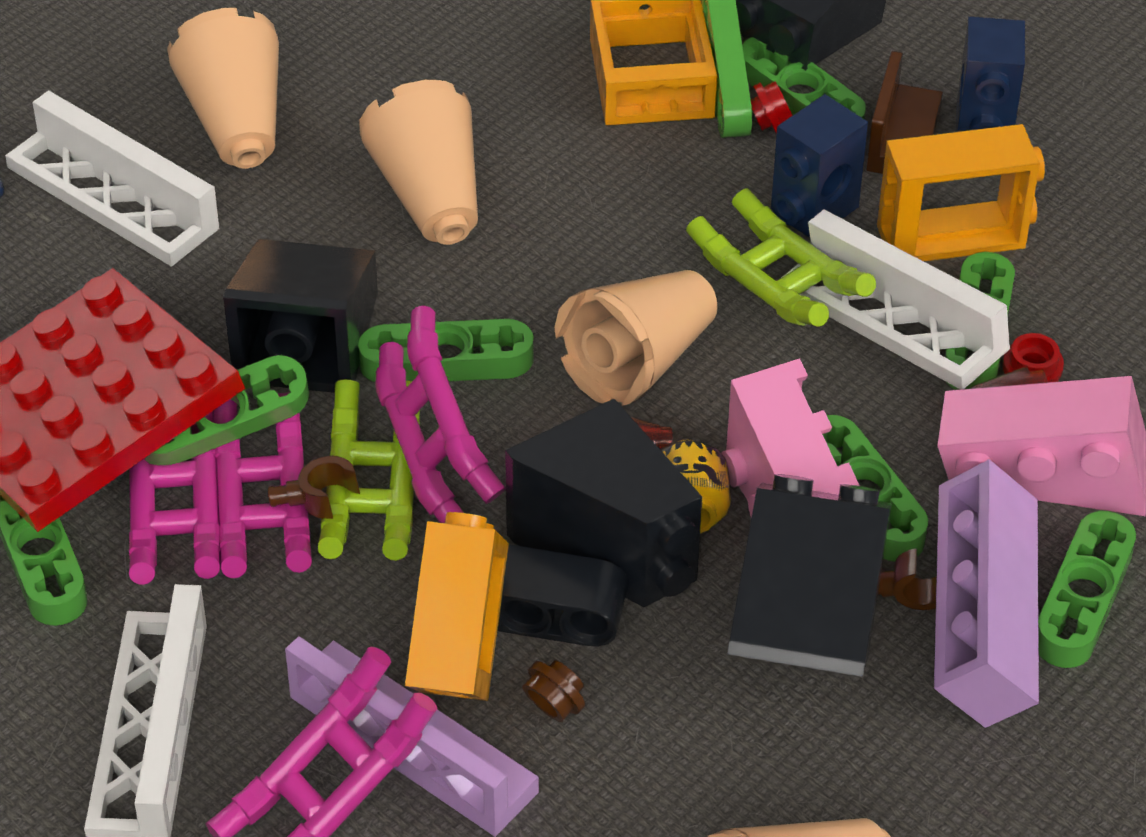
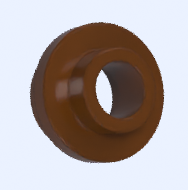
M556 660L550 665L541 661H535L528 669L530 678L523 684V691L546 715L558 722H563L570 713L579 714L585 707V701L579 693L584 688V685L579 677L566 665Z

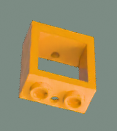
M590 0V43L605 125L715 118L717 72L701 0ZM642 5H650L648 9H640V6ZM674 42H685L689 63L614 68L610 47Z
M1023 124L888 140L886 142L877 228L881 239L922 261L970 256L979 252L994 253L1025 249L1029 225L1034 224L1037 220L1036 184L1044 179L1045 174L1042 151L1038 146H1032ZM1001 175L997 201L921 210L924 184Z
M447 512L445 523L427 521L405 680L406 687L426 694L488 701L509 543L494 529V525L486 523V517Z

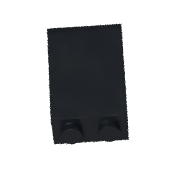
M736 0L741 36L747 39L754 37L767 44V50L772 53L776 51L781 55L789 56L788 61L791 63H802V69L805 71L811 62L817 64L882 23L886 0Z
M258 239L226 287L223 296L231 365L238 370L268 357L282 355L291 357L302 365L306 373L309 390L335 393V383L338 380L356 381L360 365L359 339L369 329L378 294L375 250ZM280 378L270 381V386L289 388V385H285Z
M615 399L607 401L505 450L507 536L513 543L522 547L612 562L622 568L628 576L629 585L626 599L642 607H646L666 596H676L686 590L691 583L697 581L702 496Z
M774 474L773 484L761 483L756 490L727 654L863 677L869 656L892 503L878 501L880 490L869 487L840 484L839 495L812 491L814 483L812 479Z

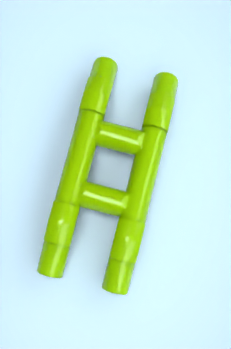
M748 188L741 190L734 196L732 205L749 223V228L763 241L757 246L740 255V251L732 246L723 234H718L703 216L695 218L686 227L687 234L701 248L704 257L715 269L725 276L734 278L773 307L780 317L792 324L802 326L808 324L820 327L827 322L829 318L827 306L810 300V297L800 295L820 281H823V285L834 293L845 296L858 295L867 297L876 288V280L873 275L857 271L856 268L847 266L841 261L833 260L786 227V223L778 218L768 206H764ZM785 255L801 265L777 281L762 271V269Z
M338 380L335 383L330 456L345 458L353 466L391 467L389 489L359 488L360 494H357L340 485L327 486L326 494L329 498L333 519L325 518L321 520L318 552L327 559H336L342 554L348 536L349 513L386 514L382 551L385 557L390 560H401L407 555L408 545L411 541L414 501L413 477L395 431L393 432V442L357 441L360 384L354 380ZM406 381L407 387L412 381ZM419 410V412H418L415 416H416L417 421H418L419 426H420V410Z

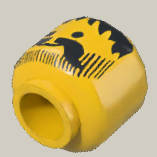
M680 440L661 448L660 450L702 496L700 534L709 530L727 515L731 503L729 474L725 457L717 448L694 440Z

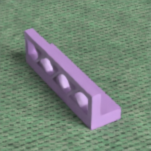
M298 636L285 648L290 698L317 715L329 702L328 698L338 689L346 675L352 673L361 658L334 640L320 651ZM385 674L376 685L377 690L366 707L353 721L349 720L347 722L372 749L374 748L373 744L384 734L392 720L398 718L413 695L412 692ZM436 710L423 729L422 737L410 755L398 767H394V769L494 837L539 793V777L439 710Z

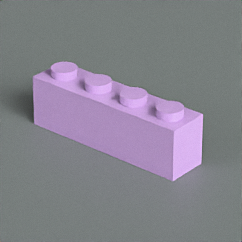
M990 459L939 485L934 689L985 728L1039 704L1038 499Z

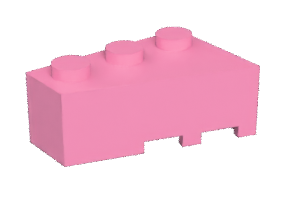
M800 358L731 380L726 450L721 454L726 459L729 484L732 487L739 486L748 501L751 518L757 487L761 483L773 484L774 474L814 480L812 491L839 495L840 484L860 486L849 462L837 466L822 435L830 432L832 426L824 410L812 413L802 392V381L806 380L808 375Z
M1132 376L945 391L937 446L948 480L990 459L1037 498L1038 501L1146 516V430Z

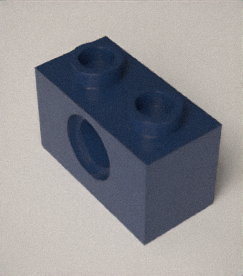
M968 16L957 96L956 132L1016 124L1025 68V21Z
M824 94L777 126L771 210L787 225L793 226L810 238L808 222L822 210H826L843 219L859 207L868 121Z

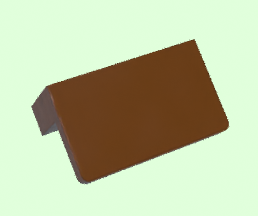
M891 52L871 125L867 171L883 174L886 142L888 140L929 136L935 133L943 92L899 84L903 52Z

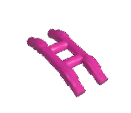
M418 306L411 312V331L407 335L408 357L413 370L418 372V376L407 387L406 370L403 368V347L395 342H387L379 348V367L376 370L375 386L381 406L386 407L413 477L412 486L416 497L430 515L434 514L440 523H445L447 512L464 513L454 500V494L445 484L441 472L436 469V466L446 456H448L451 465L463 481L467 480L485 504L500 496L506 490V487L488 466L487 463L489 461L478 448L474 436L469 434L441 364L443 359L438 349V334L435 332V311L428 306ZM429 401L439 427L425 441L415 415Z
M280 393L278 395L279 397L286 396L289 393ZM230 399L213 411V422L223 424L233 420L238 414L237 403ZM300 412L291 418L276 423L278 455L241 458L240 438L215 448L221 570L229 578H239L246 572V530L283 527L287 567L293 572L301 573L311 566L309 518L304 504L291 507L289 504L271 507L270 503L244 505L242 483L280 480L281 486L286 485V481L298 480L299 474L304 467Z
M213 411L205 416L211 422H213ZM196 423L191 426L192 434L199 432ZM215 449L191 458L192 461H183L172 465H153L143 459L129 469V577L134 583L145 585L150 583L155 577L157 536L194 533L195 573L204 579L213 578L219 573L221 553ZM193 486V508L155 511V489Z
M369 647L352 673L346 675L338 689L328 698L329 702L260 776H256L242 791L231 798L232 802L205 823L207 829L213 837H233L248 824L252 825L265 815L281 799L282 794L306 820L305 823H300L287 837H330L395 766L398 767L410 755L421 739L423 729L436 712V703L425 694L414 693L398 718L392 720L384 734L373 744L374 748L372 749L347 723L349 720L353 721L366 707L377 690L376 685L391 664L390 657L384 651L376 647ZM329 743L354 770L325 800L300 773Z

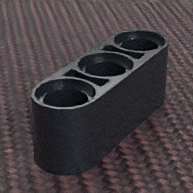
M509 544L497 631L583 646L599 647L607 645L615 639L629 585L628 576L619 566L602 559Z

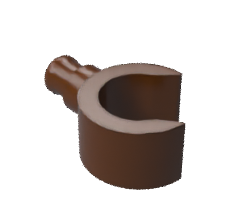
M338 456L317 458L303 467L298 480L286 481V485L268 487L270 506L276 507L277 505L289 504L291 507L304 504L305 509L312 516L321 519H333L328 495L321 489L331 485H340L351 492L360 494L354 466L347 459Z
M911 549L900 554L895 560L894 570L881 572L878 595H882V597L895 596L899 603L915 610L936 609L937 576L930 579L914 578L916 575L917 549Z

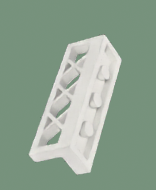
M49 90L33 101L38 132L5 155L8 169L171 267L219 229L214 186ZM49 149L61 156L63 163L37 164L32 160ZM96 177L103 181V187L79 189L71 184V179ZM136 201L145 206V211L119 213L112 209L111 203ZM178 226L185 231L169 243L154 234L153 228Z
M822 210L808 222L810 241L813 246L833 260H839L847 266L856 268L857 271L870 273L876 280L874 292L867 297L836 294L826 286H812L800 294L810 297L812 301L825 304L829 310L830 318L960 390L965 389L1010 349L1006 304L826 210ZM797 264V265H796L794 268H792L788 273L792 272L793 270H795L796 268L800 267L801 265H800V264ZM875 298L883 302L885 308L859 311L849 305V300ZM920 322L929 327L931 333L903 335L894 330L893 325ZM966 347L975 352L961 365H958L940 355L939 350Z
M175 584L170 613L127 611L84 827L86 837H171L207 628L201 585ZM140 634L165 635L162 653L150 660L138 648ZM134 664L138 667L135 671H133ZM149 681H152L156 685L153 705L140 714L127 701L128 695ZM125 717L129 722L123 725ZM142 734L146 738L143 760L130 769L117 756L118 749ZM115 772L118 778L112 781L113 773ZM129 790L136 794L135 809L137 819L105 818L107 805Z

